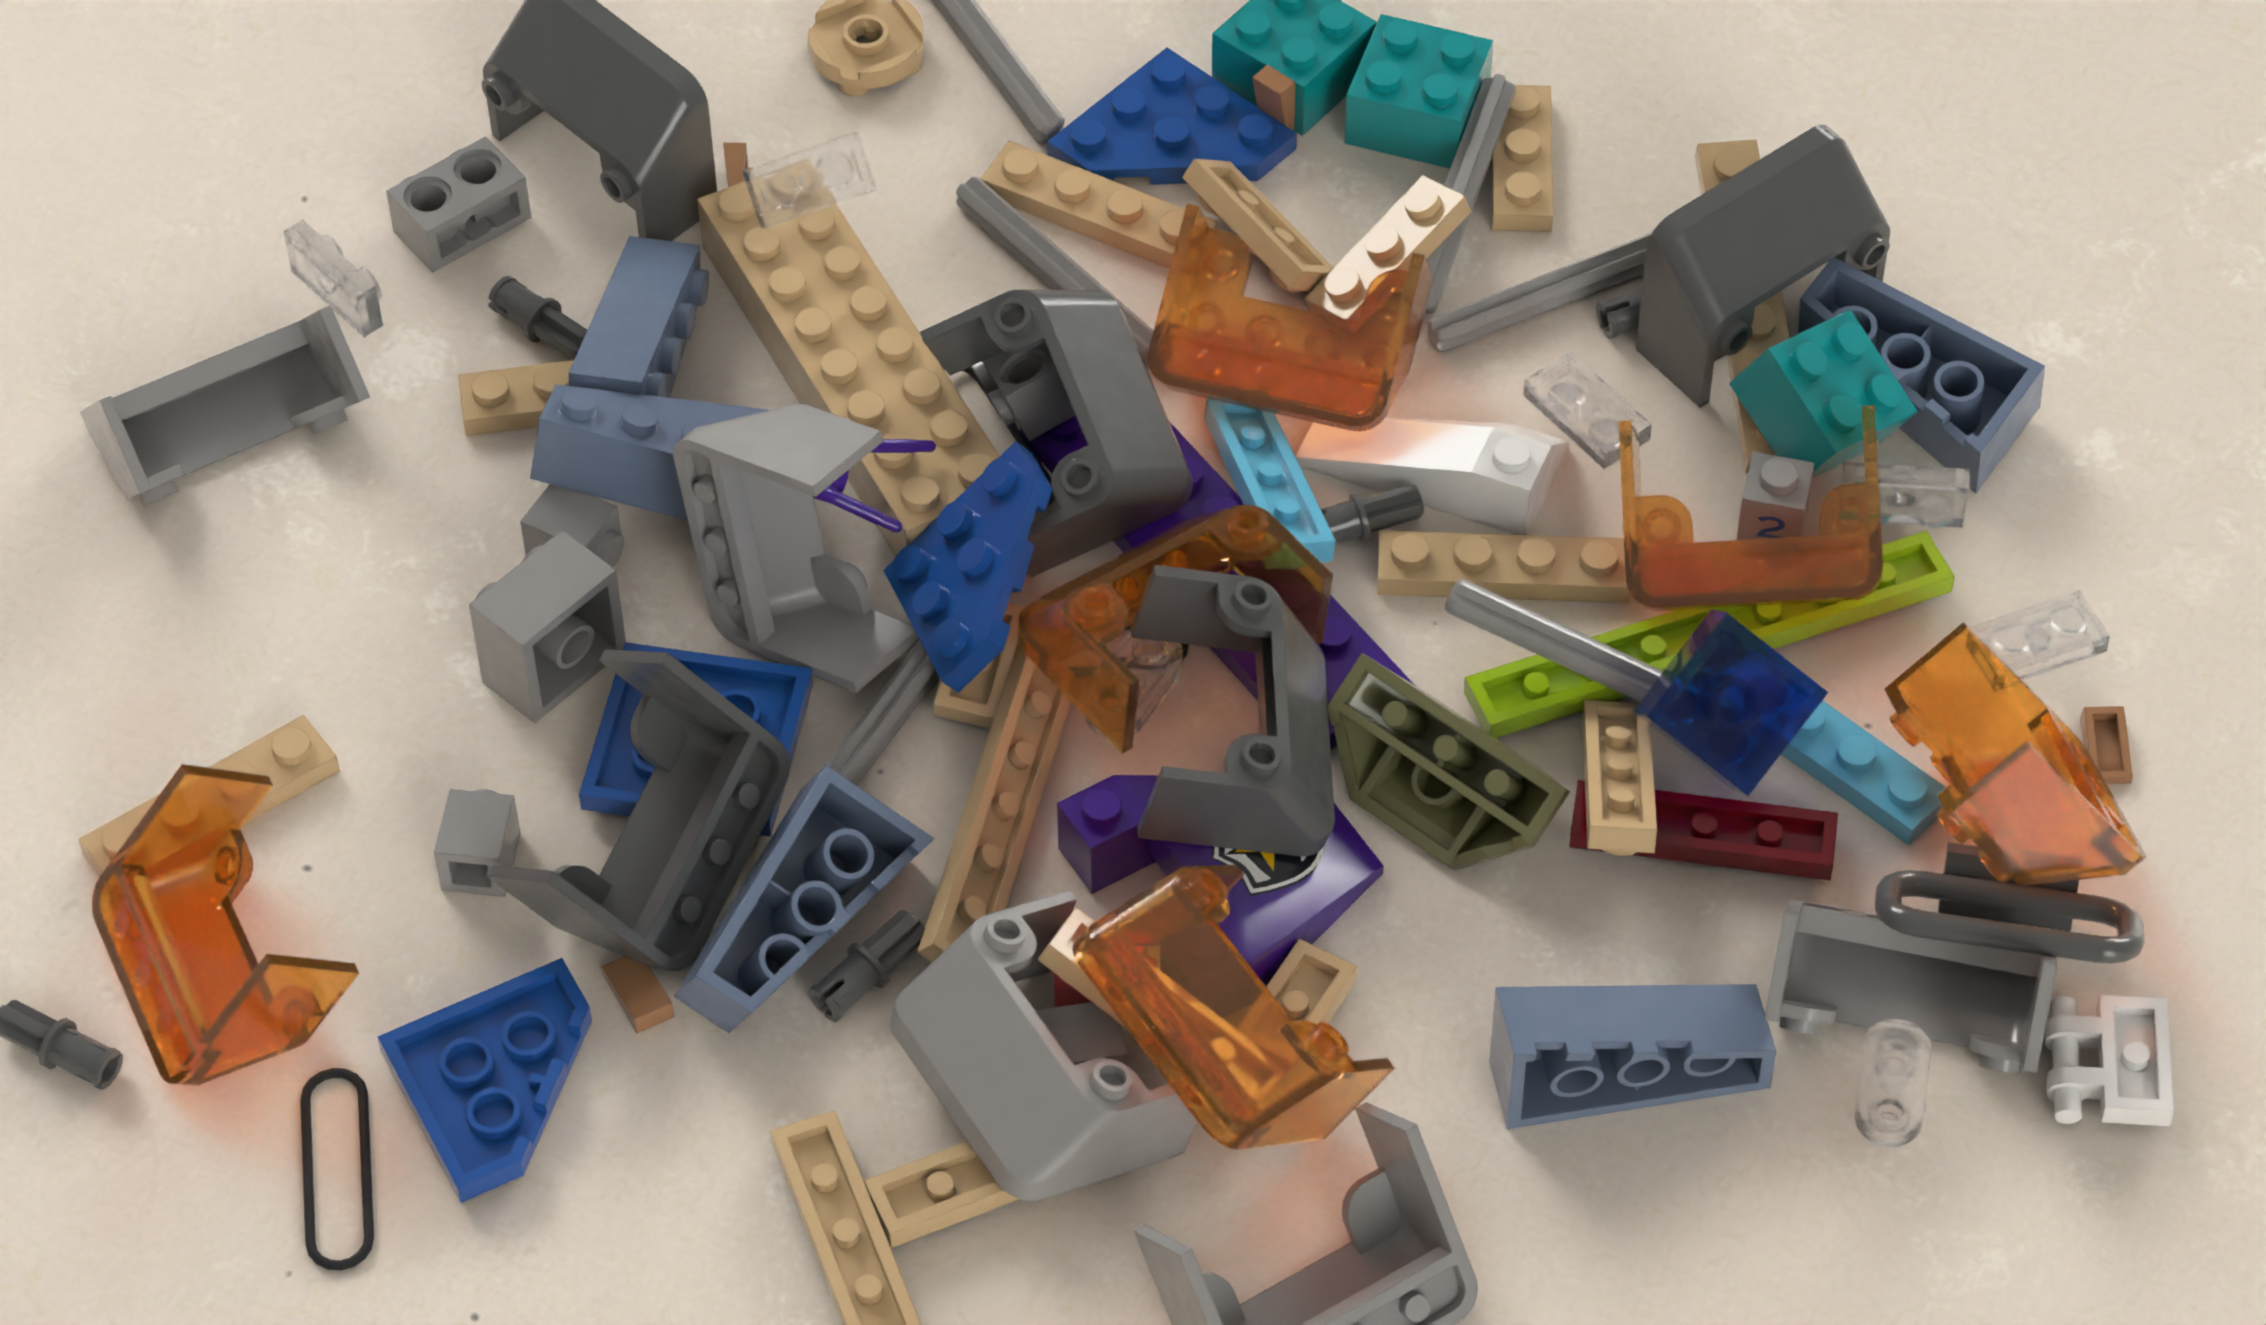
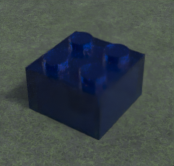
M1711 609L1633 712L1732 790L1749 796L1828 692L1727 612Z

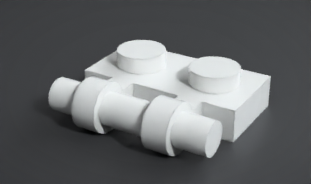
M2100 995L2096 1008V1017L2077 1016V1002L2071 997L2062 996L2051 1000L2050 1019L2046 1022L2044 1037L2046 1048L2052 1051L2053 1069L2046 1075L2047 1097L2050 1101L2054 1102L2055 1120L2062 1124L2077 1123L2082 1118L2081 1101L2085 1099H2099L2102 1123L2170 1126L2174 1113L2168 998ZM2082 1048L2098 1049L2099 1067L2080 1066L2079 1050Z

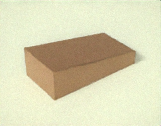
M1267 64L1252 77L1257 108L1294 131L1295 81Z
M723 142L728 187L748 180L746 143Z
M2124 706L2084 707L2080 722L2090 783H2131L2133 774Z
M625 956L601 966L602 974L636 1034L674 1018L673 1004L650 967Z

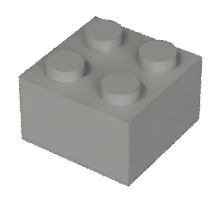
M564 530L560 531L544 545L533 548L518 566L499 581L486 585L478 593L475 600L469 604L482 683L533 723L538 722L605 667L599 661L605 649L623 650L626 642L616 570Z

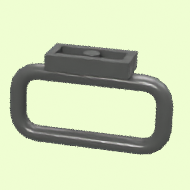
M1948 842L1943 874L1916 870L1897 871L1884 876L1875 891V911L1880 921L1895 931L1920 938L2108 964L2126 962L2137 957L2145 943L2144 925L2137 911L2125 903L2111 898L2077 893L2081 872V864L2078 860ZM1902 897H1922L1939 900L1938 913L1905 906L1902 904ZM2077 919L2111 926L2117 929V936H2098L2069 931H2071L2072 920Z

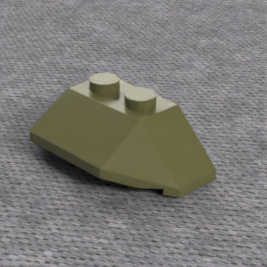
M1361 653L1327 706L1331 726L1335 730L1338 754L1350 800L1453 870L1535 847L1571 792L1538 766L1364 653Z

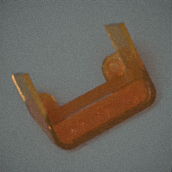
M1874 405L1862 406L1865 483L1840 485L1832 489L1824 497L1819 508L1820 535L1694 543L1692 517L1682 502L1667 495L1642 496L1639 436L1631 420L1618 421L1626 584L1634 600L1642 607L1652 611H1674L1852 601L1867 597L1880 584L1883 576V513L1878 421Z
M1238 505L1184 520L1028 603L1019 614L1017 632L1019 647L1122 754L1133 747L1140 680L1105 644L1120 636L1124 629L1132 624L1154 565L1224 574L1234 570L1240 576L1260 579L1275 589L1318 645L1323 643L1333 574L1268 511L1252 505Z
M181 764L103 871L93 891L92 913L94 921L162 1079L170 1084L198 1086L304 1045L359 975L355 963L266 954L259 964L256 960L232 903L250 880L253 871L252 855L249 852L241 829L273 787L269 776Z
M1237 865L1182 866L1092 923L1074 942L1072 951L1079 966L1200 1126L1214 1140L1228 1148L1237 1150L1326 1139L1395 1069L1388 1058L1353 1061L1347 1054L1349 1047L1346 1040L1334 1027L1324 1022L1315 1024L1310 1021H1292L1219 926L1230 914V906L1226 899L1228 891L1244 876Z

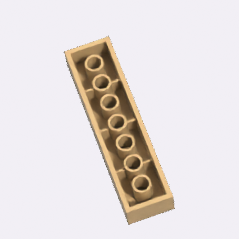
M807 158L698 198L702 247L799 403L881 431L882 439L932 440L935 442L936 449L933 452L869 453L849 469L848 481L860 501L902 523V530L898 533L876 525L896 557L899 551L910 545L939 516L948 504L954 502L984 472L985 468L993 460L1000 457L936 357L924 343L920 332Z

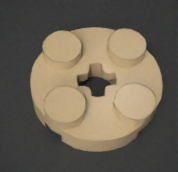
M828 0L815 13V23L808 31L810 59L822 76L829 81L838 83V88L843 94L861 96L869 92L870 89L889 86L908 75L917 73L923 66L924 28L921 16L914 6L906 0H892V2L887 0ZM865 35L869 40H878L864 44L858 43L856 38Z

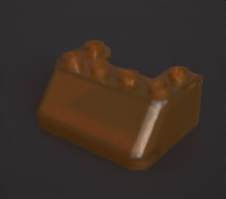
M1187 204L1148 350V364L1156 380L1162 386L1172 391L1345 430L1362 432L1379 425L1386 417L1411 369L1433 283V277L1425 255L1413 253L1408 271L1389 270L1374 278L1367 288L1359 322L1245 297L1244 293L1251 270V256L1247 246L1238 236L1232 233L1210 228L1200 207Z
M1964 622L1885 688L1888 698L1896 710L1889 717L1892 725L1911 746L1916 747L1920 742H1923L1933 752L1929 757L1931 762L1950 783L1938 794V798L1943 806L1936 813L1938 819L1959 843L1963 844L1970 838L1982 849L1978 853L1980 860L2002 884H2005L2011 878L2021 886L2121 876L2129 873L2147 858L2093 758L2080 739Z

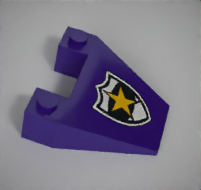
M1112 775L1058 802V849L1091 894L1155 862L1158 864L1200 920V922L1160 942V972L1222 1020L1253 1005L1297 941L1301 939L1313 944L1383 874L1384 865L1335 803V823L1325 846L1319 852L1310 856H1292L1138 838L1137 826L1158 775Z

